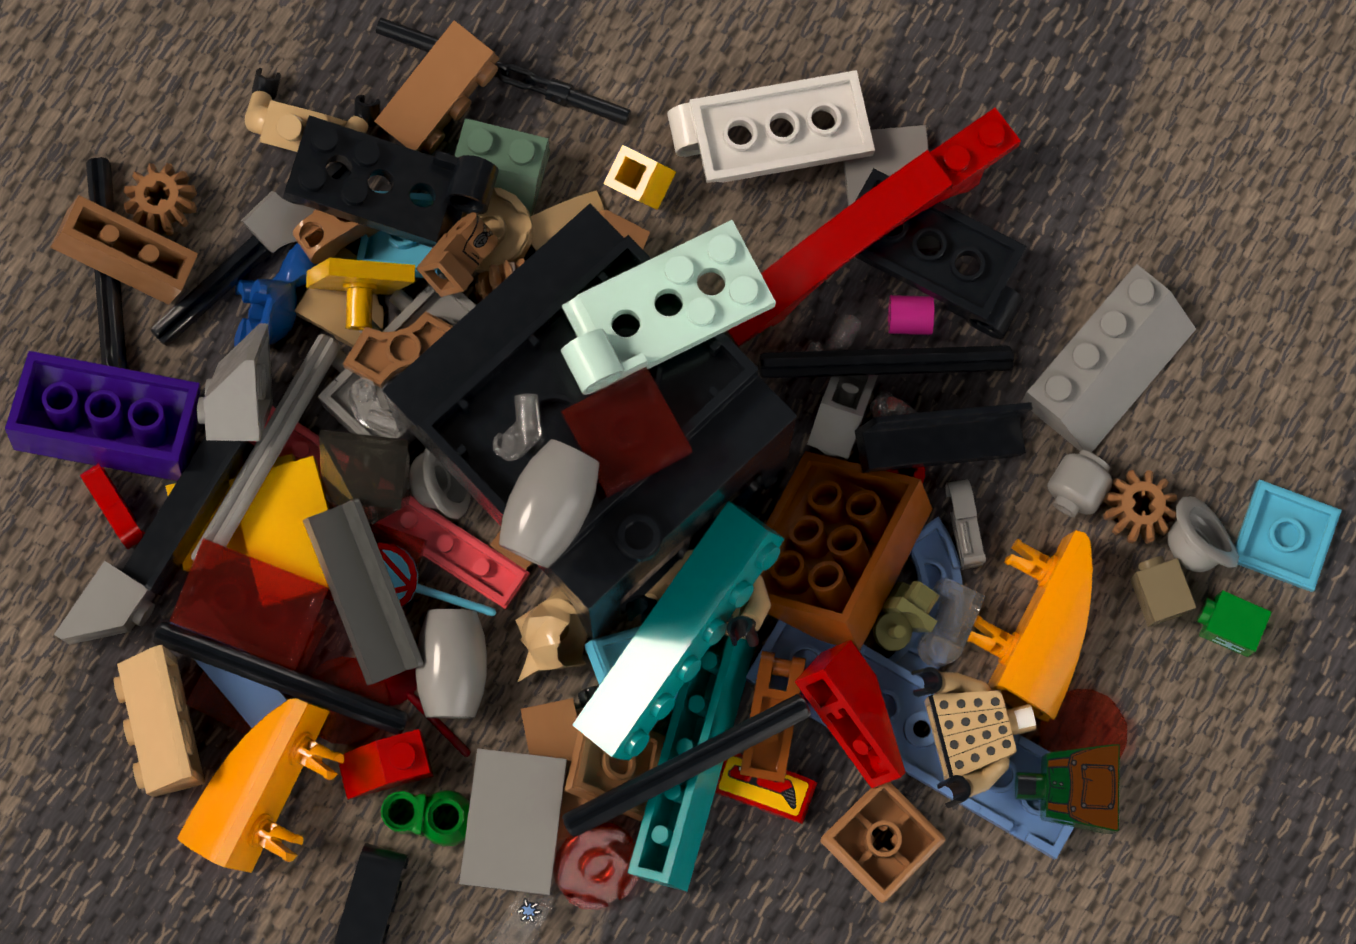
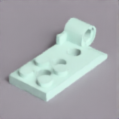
M730 220L578 294L575 298L563 304L562 308L577 338L566 344L561 349V353L582 394L588 395L602 389L607 390L775 307L776 301L733 220ZM706 273H716L723 278L725 287L716 295L704 294L697 285L699 278ZM666 293L674 294L682 301V309L676 315L664 316L655 308L657 298ZM629 314L639 321L640 328L633 336L621 337L612 329L613 321L620 315Z

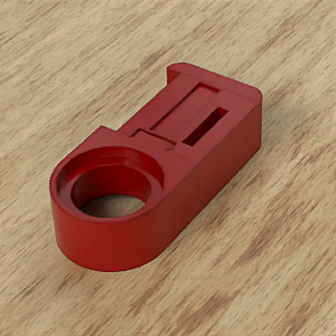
M98 463L80 474L83 482L123 545L128 550L137 545L145 532L141 531L134 521L135 516L106 470Z

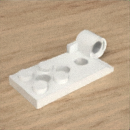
M857 70L690 99L689 103L673 107L667 112L676 155L688 157L701 154L707 183H724L873 156L875 152ZM818 111H826L833 116L835 125L827 130L819 129L813 124L811 116ZM783 118L792 124L794 131L787 137H778L771 131L770 123L775 119ZM734 126H743L751 132L752 139L746 144L738 145L730 140L728 131Z

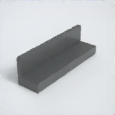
M356 498L304 519L303 523L367 685L422 666L423 660L360 500Z

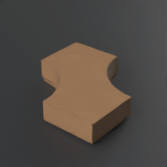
M425 311L415 323L398 331L381 332L365 327L343 362V366L382 389L393 376L404 371L453 326Z

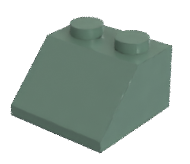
M465 118L455 156H478L495 164L499 169L494 188H502L516 195L528 209L530 216H533L550 155L548 138Z

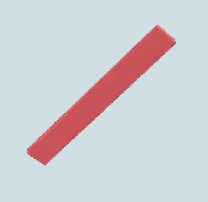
M274 406L271 408L266 425L276 409ZM297 423L278 456L293 454L296 460L314 456L326 494L342 504L358 498L369 522L504 610H507L530 575V572L436 511L422 506L414 497L300 423ZM248 441V442H250L252 445L255 446V444H256L257 441Z

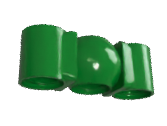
M441 790L429 797L427 794L413 795L405 791H399L388 795L383 801L381 817L384 824L396 833H413L420 837L425 836L433 844L442 847L455 846L465 841L470 800L462 793L453 790ZM402 801L412 803L415 812L413 819L405 825L395 824L391 818L393 807ZM447 806L456 808L459 812L457 825L450 830L439 829L435 823L437 812Z

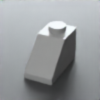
M878 375L831 376L807 445L818 448L827 455H838L848 459L856 439L854 430L860 427Z
M104 561L54 635L71 645L131 632L135 624L142 626L152 614L155 604L151 601L155 594Z

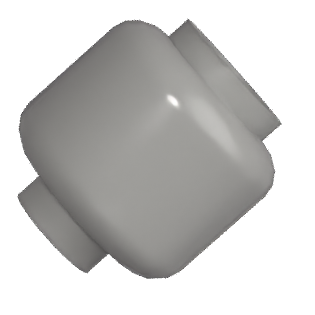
M1081 450L1079 454H1066L1047 485L1050 494L1055 498L1052 503L1053 506L1063 514L1075 518L1077 513L1084 515L1094 514L1112 487L1113 480L1108 473L1110 466L1100 457L1085 450Z

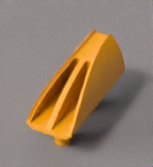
M1077 530L1062 538L1055 554L1051 558L1023 543L1022 540L1017 539L1011 549L1022 557L1011 554L1005 558L1004 563L1038 580V587L1015 632L1011 635L978 615L971 625L984 635L971 631L965 637V641L971 642L999 657V663L988 682L991 690L1001 691L1004 703L1012 707L1030 704L1034 717L1046 722L1050 718L1055 720L1068 691L1080 656L1090 610L1093 573L1091 541L1086 533Z
M296 698L288 699L267 714L242 738L226 757L192 809L177 839L197 854L217 865L252 873L263 848L280 856L286 862L293 861L298 855L286 847L282 840L303 845V837L276 824L303 766L322 775L327 780H332L338 775L337 772L322 762V759L327 758L343 763L344 755L316 742L330 711Z

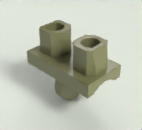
M913 581L911 585L905 582H897L880 613L884 614L875 621L873 626L875 642L887 651H898L905 648L910 642L912 632L931 633L938 621L928 614L940 595L920 581Z

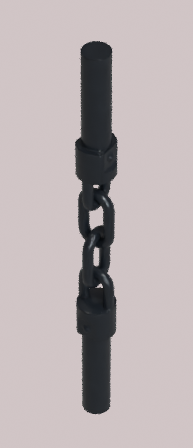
M382 17L379 19L376 27L377 34L425 52H429L439 40L436 37ZM500 61L495 63L498 70L494 77L499 78L504 83L520 89H530L545 95L546 100L564 107L568 104L625 126L631 114L630 109L573 89L572 84L555 78L548 80L513 64H504ZM509 70L525 75V83L507 77ZM537 82L546 85L547 89L536 86Z

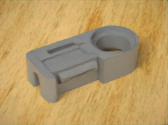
M969 479L947 482L945 485L946 497H951L953 512H950L961 570L981 567L986 562V557L983 551Z

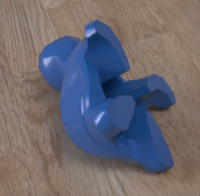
M298 243L289 250L279 272L273 279L239 280L236 284L235 295H241L243 303L251 304L248 310V319L242 318L237 328L234 347L259 323L268 324L269 345L278 342L291 331L296 320L295 309L298 300L296 290L306 285L307 270L318 265L310 261Z

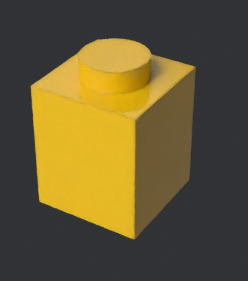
M622 145L604 184L658 210L676 171Z

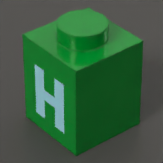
M1222 590L1214 597V600L1207 598L1203 603L1197 617V622L1203 624L1199 636L1248 657L1256 652L1272 612Z

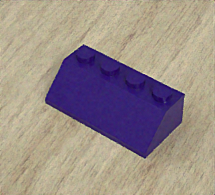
M28 351L5 431L13 450L90 465L99 463L102 467L178 481L190 461L195 443L197 405L201 386L198 382Z

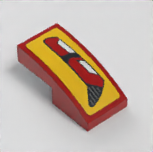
M737 754L723 762L715 790L717 795L803 824L817 785L816 781L788 770L786 771L784 783L740 775L742 754Z

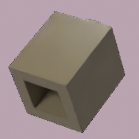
M1158 556L1138 564L1140 571L1136 572L1130 578L1148 627L1189 614L1196 608L1178 558L1165 562L1163 556Z

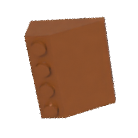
M805 451L766 523L767 526L785 538L779 547L780 554L775 563L760 574L764 580L771 603L767 614L826 643L839 645L851 640L860 652L933 509L921 479L889 471L862 473L861 464Z

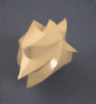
M554 586L548 599L515 620L522 635L520 640L528 649V655L518 682L541 671L582 667L586 664L583 660V651L588 635L571 601L558 587Z

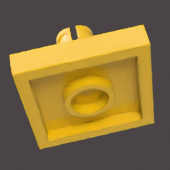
M328 258L307 270L306 288L347 291L345 329L363 331L365 327L372 328L373 294L390 295L396 290L414 283L415 265Z

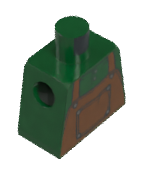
M1120 744L1046 753L1041 758V773L1016 772L1015 798L1040 800V818L1043 821L1103 834L1118 832Z

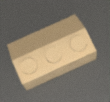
M158 645L118 663L120 676L114 677V688L119 703L126 702L129 719L123 720V727L129 746H136L139 762L133 763V772L138 788H145L147 795L157 797L205 784L177 657L163 645Z

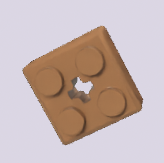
M891 782L870 788L821 837V843L881 903L887 901L945 842V837ZM876 829L880 833L885 832L887 829L893 834L889 840L893 846L891 851L884 847L879 850L873 847L872 844L875 841V837L872 835L873 830Z

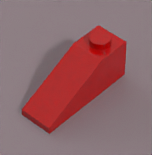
M851 640L821 652L794 682L871 788L901 778L906 771L876 674Z

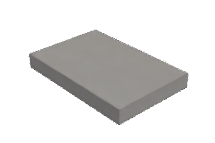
M926 125L871 130L875 148L873 156L843 161L848 206L855 202L873 168L891 176L926 150L929 151ZM903 224L899 225L886 235H898L903 230ZM932 236L923 237L917 242V248L921 253L939 251V240Z
M477 748L460 885L550 895L567 759Z

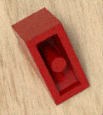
M420 729L363 745L344 753V762H338L347 800L434 777L424 736Z

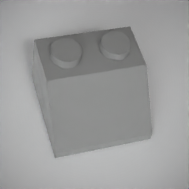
M259 323L218 363L212 379L207 378L205 397H199L197 405L198 423L205 424L206 440L260 441L273 405L268 324Z

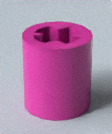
M890 295L888 305L889 334L932 335L934 326L933 297Z

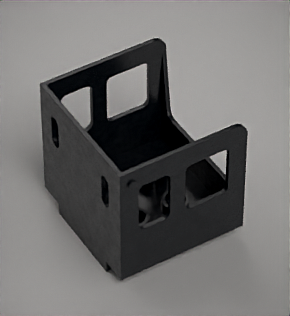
M591 203L389 383L382 392L404 443L410 449H415L423 444L500 526L508 498L520 474L529 461L551 439L569 445L599 462L596 492L590 511L579 533L567 550L549 568L539 566L571 601L588 638L594 640L608 636L628 617L626 603L631 597L645 595L679 560L683 559L684 554L688 550L696 548L717 518L716 516L713 519L714 513L752 476L755 475L752 483L732 503L745 508L763 490H768L778 480L777 477L786 468L797 415L758 376L759 369L724 333L710 338L607 390L602 389L588 395L582 394L561 353V349L566 344L577 338L562 305L575 298L578 294L651 259L629 235L624 238ZM671 293L661 295L655 302L656 310L664 316L676 315L683 306L680 298ZM629 314L618 316L612 324L614 332L621 337L633 336L640 328L639 321ZM634 512H644L652 515L660 523L663 531V543L660 551L655 557L645 562H634L626 559L618 551L615 543V530L618 523L626 515ZM684 541L682 548L627 600L622 604L620 603L621 599L640 580Z

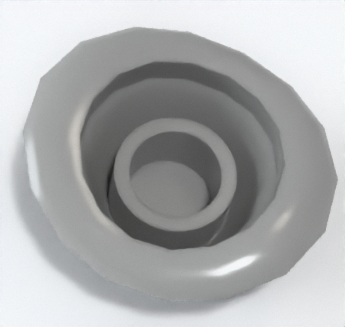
M426 448L424 453L415 458L409 469L408 478L411 493L422 506L439 509L445 516L459 519L468 509L471 494Z
M1182 497L1176 505L1177 520L1168 532V545L1174 558H1178L1179 563L1192 572H1205L1218 564L1227 568L1237 567L1239 562L1237 549L1216 514L1196 497Z

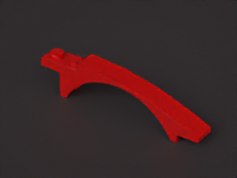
M995 107L931 152L926 150L865 193L764 270L761 275L776 301L775 307L726 332L739 348L772 325L774 327L784 320L826 279L881 237L931 206L955 195L967 193L979 185L984 170L1020 145L1021 140Z

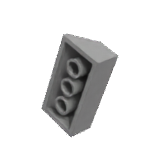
M1136 264L1029 388L1021 403L1032 402L1033 409L1031 411L1079 451L1085 450L1092 453L1194 333L1196 328L1172 292Z

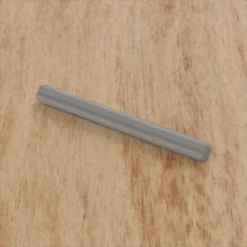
M325 334L318 335L264 428L260 441L256 442L194 549L191 559L200 566L210 570L215 567L340 350V344L332 337Z

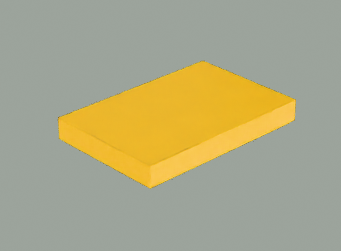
M314 456L272 467L240 522L259 597L264 608L329 589L303 523L304 519L329 510L317 461ZM236 478L229 480L230 487Z

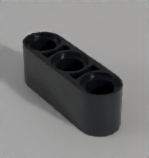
M368 843L364 844L334 944H385L390 927L387 924L390 912L394 913L403 882L400 881L402 870L407 869L408 854Z

